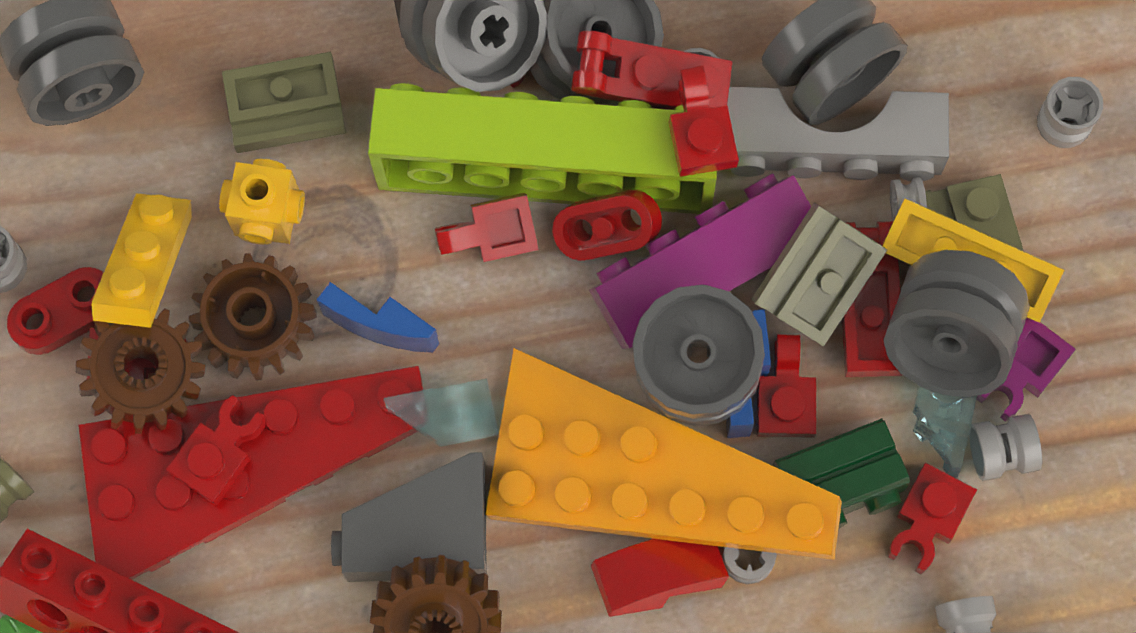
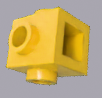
M255 159L253 164L236 162L232 180L225 179L222 184L219 209L221 213H225V217L234 235L246 242L261 245L271 244L272 242L290 244L293 225L300 224L303 216L305 192L299 190L292 170L286 169V166L280 162L270 159ZM254 196L264 197L260 200H254Z

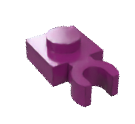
M1028 317L1017 342L1018 347L1005 383L993 390L1005 393L1009 399V405L1000 417L1005 422L1015 416L1021 408L1024 400L1023 389H1027L1038 398L1076 350L1044 324ZM990 393L977 395L976 400L982 403Z

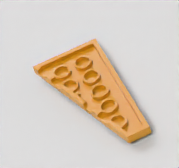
M513 348L485 513L491 520L835 559L842 505L840 496Z

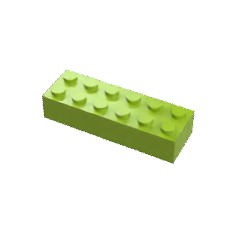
M407 83L394 84L390 89L375 88L368 155L378 190L491 199L526 193L528 201L573 204L581 200L626 190H639L650 195L658 204L660 211L701 214L713 205L717 171L679 177L668 122L671 114L684 112L682 105L677 106L675 110L653 109L650 104L637 100L622 101L618 103V106L595 104L593 100L581 96L564 97L561 99V102L538 100L535 95L525 92H509L504 97L481 96L479 92L461 87L451 88L447 93L424 92L423 88Z

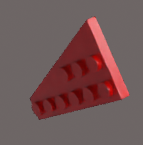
M419 366L237 397L242 405L233 417L234 424L239 426L248 424L258 411L264 415L266 425L258 437L250 441H244L239 448L247 453L251 459L217 506L174 478L166 471V468L200 422L215 431L220 424V407L226 399L186 406L188 409L187 415L183 419L171 412L167 415L166 429L161 431L157 428L154 421L144 424L142 434H135L133 423L123 421L117 430L111 428L112 419L78 425L95 562L131 580L147 571L153 572L170 563V559L202 542L206 544L286 502V498L312 484L316 486L333 477V473L365 456L369 458L428 427L429 420Z

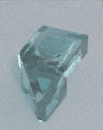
M487 378L383 399L387 410L440 447L499 435Z
M918 385L913 408L917 421L913 432L921 442L929 441L945 461L942 467L943 470L954 478H958L964 459L977 396L959 397L942 395Z

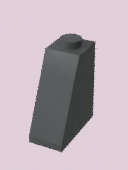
M474 452L462 456L343 513L342 531H332L331 535L332 565L342 566V574L347 582L391 581L392 568L396 565L403 568L412 563L413 558L418 556L424 559L445 555L446 558L459 562L463 560L468 561L469 567L477 574L484 572L487 574L486 485L483 452Z

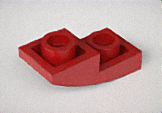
M650 539L595 559L591 564L609 617L663 608L671 596L719 589L724 586L729 578L718 546L661 539Z

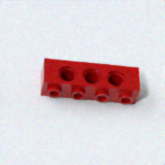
M28 528L0 567V612L42 633H239Z

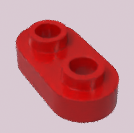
M626 190L581 200L564 208L557 214L553 222V237L560 251L571 259L585 261L638 250L653 241L661 230L662 215L658 204L650 195L639 190ZM631 209L639 214L642 221L641 225L633 221ZM583 220L590 223L593 235L585 231Z
M93 267L78 268L17 301L7 317V330L12 340L27 353L43 355L89 332L90 328H94L95 322L93 321L91 305L94 295L89 301L79 302L77 301V294L82 288L87 286L94 287L96 293L104 272ZM32 315H44V321L39 328L34 330L27 329V321Z

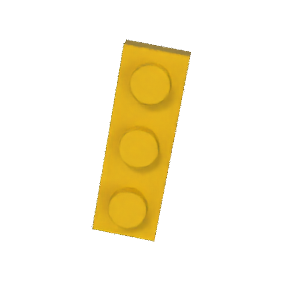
M135 194L91 303L93 321L151 328L192 218L191 200L171 198L164 195Z
M904 198L883 244V247L887 249L886 254L910 265L923 255L942 250L970 251L994 259L1013 272L1027 291L1030 307L1027 317L1039 323L1064 272V269L907 198Z

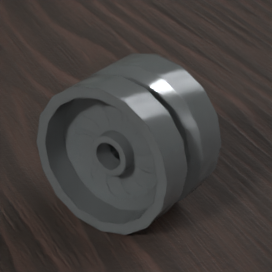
M49 0L29 9L13 20L0 35V54L13 79L19 81L17 92L27 114L34 123L54 126L67 125L89 119L120 103L140 85L144 70L130 41L123 38L125 29L111 0Z
M402 0L399 27L406 48L421 65L473 91H498L519 81L536 63L546 40L547 12L543 0Z
M543 0L547 12L546 40L536 63L530 68V71L536 82L557 99L561 100L568 96H581L589 98L595 103H600L605 99L578 94L571 90L573 73L580 70L582 54L576 51L579 32H602L612 36V38L661 47L664 33L660 11L654 0ZM604 59L602 73L607 77L614 78L616 61Z
M817 0L779 32L762 56V65L779 86H796L792 96L793 104L811 125H819L829 121L862 100L893 72L907 53L908 45L891 24L884 22L872 24L876 15V6L871 0Z
M942 250L923 255L909 267L884 338L887 356L902 375L922 388L942 395L973 397L990 393L1005 383L1012 367L1018 347L1017 342L1030 308L1027 291L1013 272L994 259L970 251Z
M708 285L676 288L656 299L639 320L633 340L637 382L648 402L671 420L691 426L717 424L740 412L756 392L765 357L762 329L750 308L729 291ZM694 347L707 348V357L709 358L705 362L695 363L688 357L693 355Z

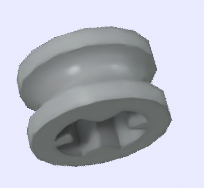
M921 177L912 178L911 183L907 185L902 184L900 179L891 180L890 206L893 221L904 198L927 207L925 187Z
M725 547L722 559L728 575L735 581L748 585L758 583L767 578L774 567L777 554L762 551L759 561L763 566L752 571L751 564L748 565L747 570L737 566L735 562L740 554L737 548Z

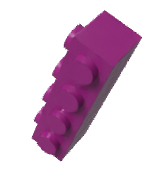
M771 173L743 189L748 197L744 202L729 210L725 201H722L694 217L699 225L695 230L680 238L676 229H673L645 245L650 253L646 258L631 266L628 259L624 257L596 273L601 283L589 289L622 349L633 347V340L640 318L654 301L678 287L708 285L725 291H731L774 265L811 208L794 175L778 182L775 175Z

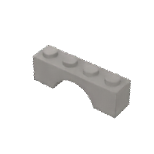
M729 87L727 105L739 158L737 168H731V172L738 176H759L764 174L765 170L787 171L788 175H794L796 178H813L819 176L821 172H844L845 177L855 180L872 179L878 173L900 174V177L907 181L917 177H921L923 181L932 179L934 175H942L949 159V93L892 91L881 113L868 124L851 131L828 132L816 129L795 116L787 106L779 88Z

